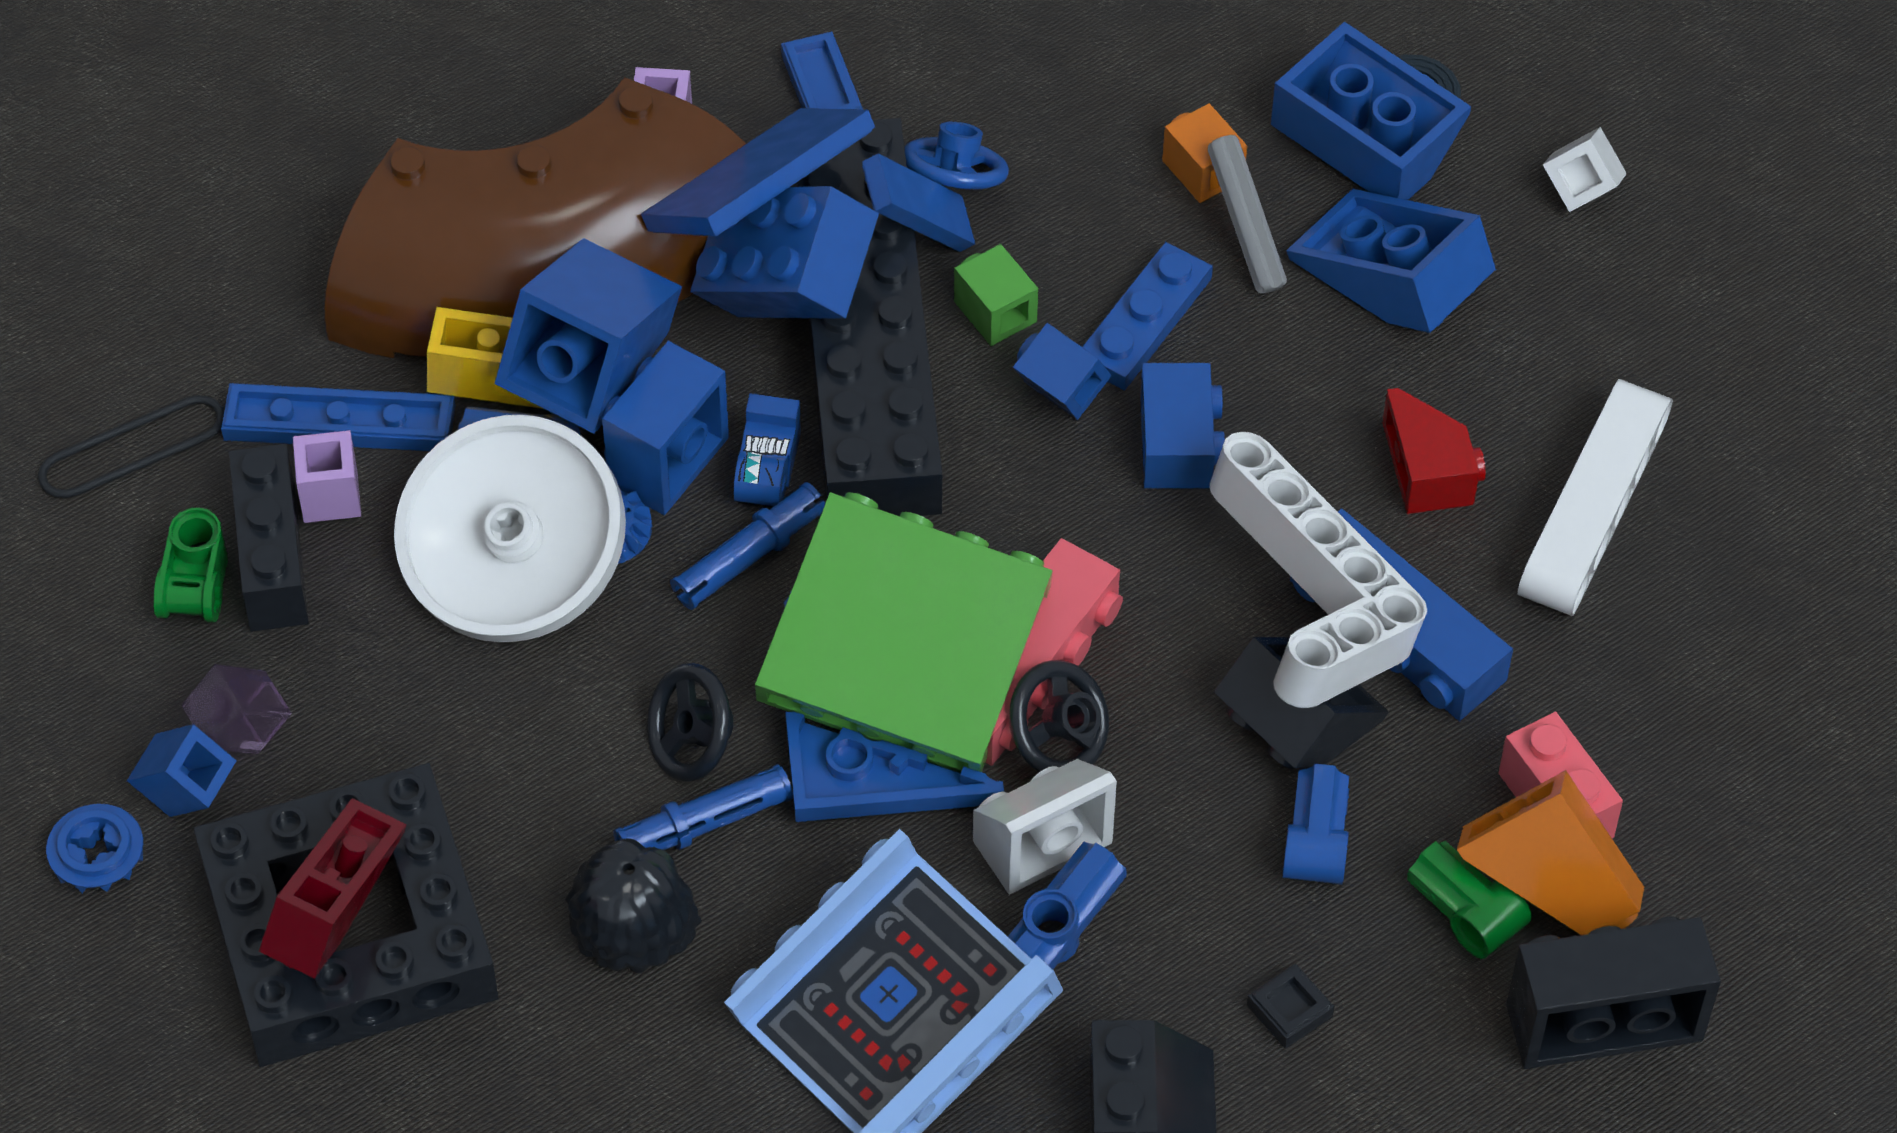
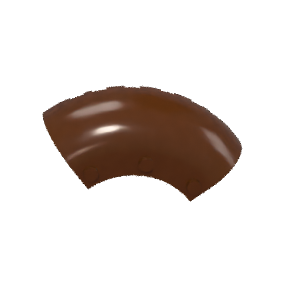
M625 77L616 89L585 117L558 132L525 144L489 150H450L419 145L397 138L360 192L338 240L330 267L325 295V324L328 340L366 353L395 358L396 353L427 357L436 307L513 318L521 288L583 238L681 285L679 303L693 294L690 290L696 275V264L704 250L708 236L653 233L647 230L641 213L695 179L746 143L724 123L703 109L681 98Z

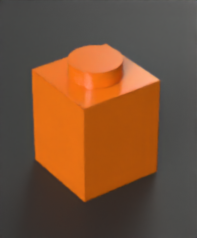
M1210 103L1191 113L1180 114L1170 124L1166 125L1164 129L1162 161L1199 203L1222 192L1208 153V145L1219 137L1235 135L1239 139L1245 159L1247 155V145Z

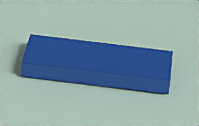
M879 153L862 161V168L874 211L958 252L975 245L962 195Z

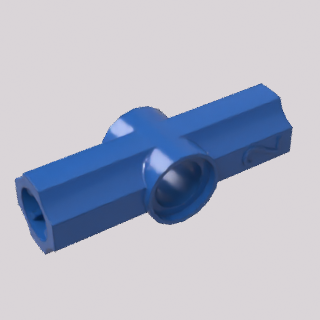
M1084 841L1048 887L1036 892L1027 900L1023 908V918L1009 934L1008 938L1031 959L1037 955L1051 969H1054L1058 963L1067 961L1075 954L1079 946L1080 935L1127 876L1126 868L1115 858L1112 852L1098 843L1091 844ZM1050 920L1059 921L1065 925L1060 931L1054 933H1046L1038 929L1042 923Z

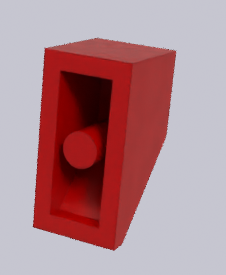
M1399 388L1387 389L1382 423L1407 514L1474 505L1477 484L1485 480L1486 470L1483 452L1480 447H1472L1467 426Z

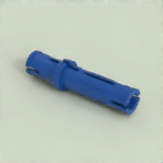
M805 482L771 509L761 508L752 515V523L679 576H675L670 580L673 591H678L680 588L683 590L682 593L677 595V598L685 607L693 610L700 602L771 550H783L790 544L789 537L818 516H821L826 503L824 500L816 504L814 502L815 499L821 496L820 493L810 483Z
M776 764L770 769L723 786L720 789L680 805L674 801L661 806L660 813L625 827L614 829L615 841L626 838L634 839L645 848L656 847L665 850L675 846L678 850L690 846L692 839L739 821L742 818L784 801L792 800L791 784L784 769L779 764Z

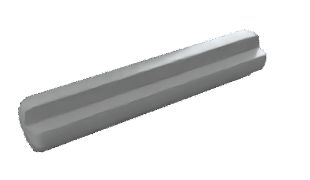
M1235 135L1219 137L1208 145V153L1255 289L1260 294L1276 291L1286 284L1287 278L1239 139Z

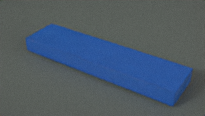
M229 383L221 430L224 441L293 444L294 436L351 430L353 447L431 451L438 443L452 434L456 405L454 396L443 394Z

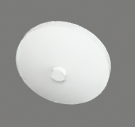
M503 415L474 422L452 433L438 443L417 465L402 492L398 504L394 529L395 551L400 570L408 587L418 601L445 626L468 637L483 641L517 642L530 640L556 631L570 623L588 609L604 591L615 572L623 550L626 526L625 507L620 488L609 466L597 450L578 433L560 423L537 416Z

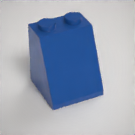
M583 238L521 288L494 384L595 433L601 427V417L608 402L616 395L622 396L633 383L641 363L647 357L654 354L667 336L682 286Z

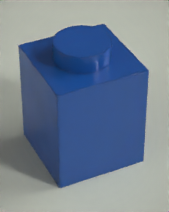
M1048 323L1045 324L1039 333H1034L1025 340L1018 352V361L1013 366L1014 370L1028 386L1076 420L1081 417L1112 376L1097 357Z
M192 724L155 734L127 779V782L169 817L209 808L237 760L197 726Z

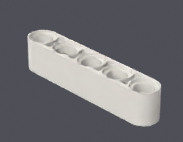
M1618 379L1528 560L1517 595L1571 616L1575 614L1663 432L1672 407V398Z

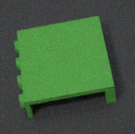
M830 492L755 683L756 701L787 712L803 714L807 719L838 730L844 727L859 732L871 741L884 740L927 754L928 762L961 773L963 767L982 772L987 759L989 742L1043 597L1047 598L1053 570L1045 568L1044 562L1029 553L1012 551L1008 555L988 548L989 543L975 534L958 531L954 536L934 529V525L930 520L918 514L901 512L900 516L879 510L878 504L866 496L848 492L842 497Z

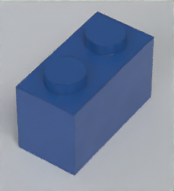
M1142 363L1140 406L1144 488H1210L1214 466L1217 464L1225 442L1224 431H1214L1213 419H1222L1223 398L1222 385L1211 384V364Z

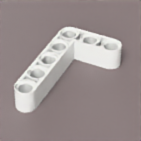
M1237 432L1228 436L1223 444L1210 482L1212 495L1328 614L1297 630L1290 636L1273 681L1274 689L1278 696L1286 703L1296 707H1314L1406 660L1412 651L1427 613L1426 603L1420 594L1269 442L1261 436L1250 432Z

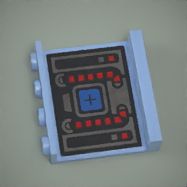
M899 829L889 840L882 839L875 843L865 854L862 866L845 883L838 882L828 889L819 902V909L802 926L795 925L788 929L776 943L775 952L758 969L752 968L740 976L731 989V996L724 1003L737 1022L852 1133H922L1062 993L1063 988L1053 969L1037 955L1031 959L920 857L909 837Z

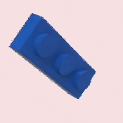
M1167 242L1163 244L1083 346L1085 350L1097 357L1112 375L1107 382L1124 391L1141 371L1142 363L1148 362L1211 281L1213 265Z

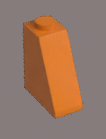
M1566 770L1463 826L1457 851L1463 860L1580 935L1589 934L1591 931L1604 926H1616L1624 929L1637 918L1641 908L1644 886Z

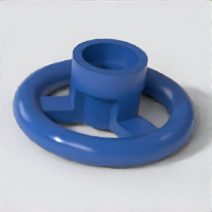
M944 122L940 124L938 137L919 138L904 146L907 168L943 186L960 189H987L1003 183L1009 174V167L1006 161L993 150L981 145L983 132L979 128L967 123ZM982 163L988 166L991 171L977 173L971 166Z

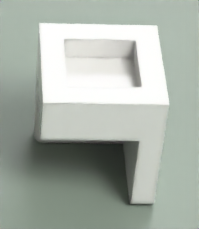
M1601 127L1556 150L1543 164L1569 212L1616 188L1626 176L1621 162Z

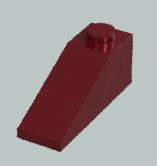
M352 798L276 897L259 952L315 979L340 945L403 836L407 824Z

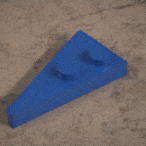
M785 712L795 822L977 807L991 795L1004 792L1003 781H995L983 772L963 767L961 773L927 763V754L884 740L871 741L861 733L842 727L838 734L805 723V716L803 714Z

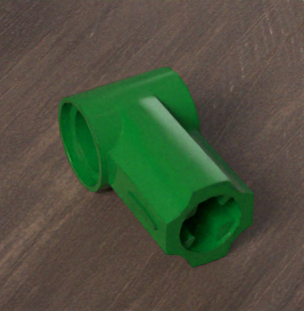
M1446 840L1441 843L1435 841L1421 852L1417 861L1408 871L1407 881L1450 919L1451 929L1459 943L1477 958L1485 959L1531 921V911L1523 897L1496 880L1493 882L1488 880L1473 865L1463 860L1459 852Z

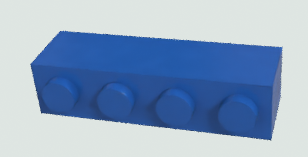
M1341 508L1338 513L1420 594L1426 603L1427 613L1409 657L1402 663L1390 668V670L1395 673H1402L1420 688L1423 696L1431 705L1438 709H1445L1460 722L1507 681L1513 648ZM1290 576V581L1293 582L1297 592L1307 601L1315 602Z

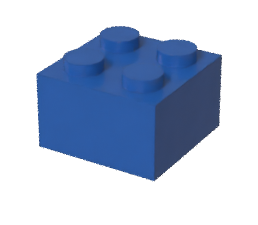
M670 341L666 342L654 358L651 356L647 357L641 363L633 383L622 396L616 395L608 402L601 417L605 444L604 458L621 491L626 493L637 491L644 505L664 516L729 438L725 370Z

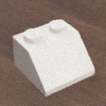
M1076 759L1061 767L1052 766L1040 771L1029 783L1009 793H995L973 810V842L1009 895L1062 869L1084 841L1091 844L1098 843L1103 847L1112 844L1117 781L1110 771Z

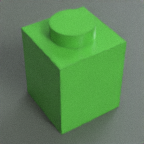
M1002 244L984 253L973 254L966 258L961 265L954 268V302L990 346L1037 322L1038 287Z

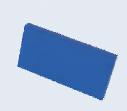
M798 109L641 213L647 230L653 233L718 236L872 132L875 125L869 110Z

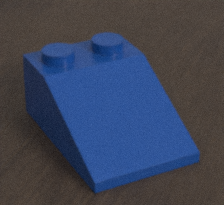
M1352 189L1286 250L1289 260L1386 323L1431 333L1458 305L1496 270L1480 215Z

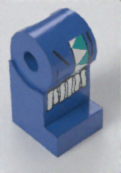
M749 393L746 408V425L735 471L734 501L775 506L784 499L786 487H789L801 435L800 400Z

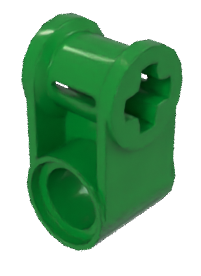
M200 507L189 508L178 513L171 521L162 566L158 570L154 587V612L157 618H168L170 613L201 615L206 622H217L219 618L228 552L220 521L210 510ZM206 542V544L200 547H191L196 543Z

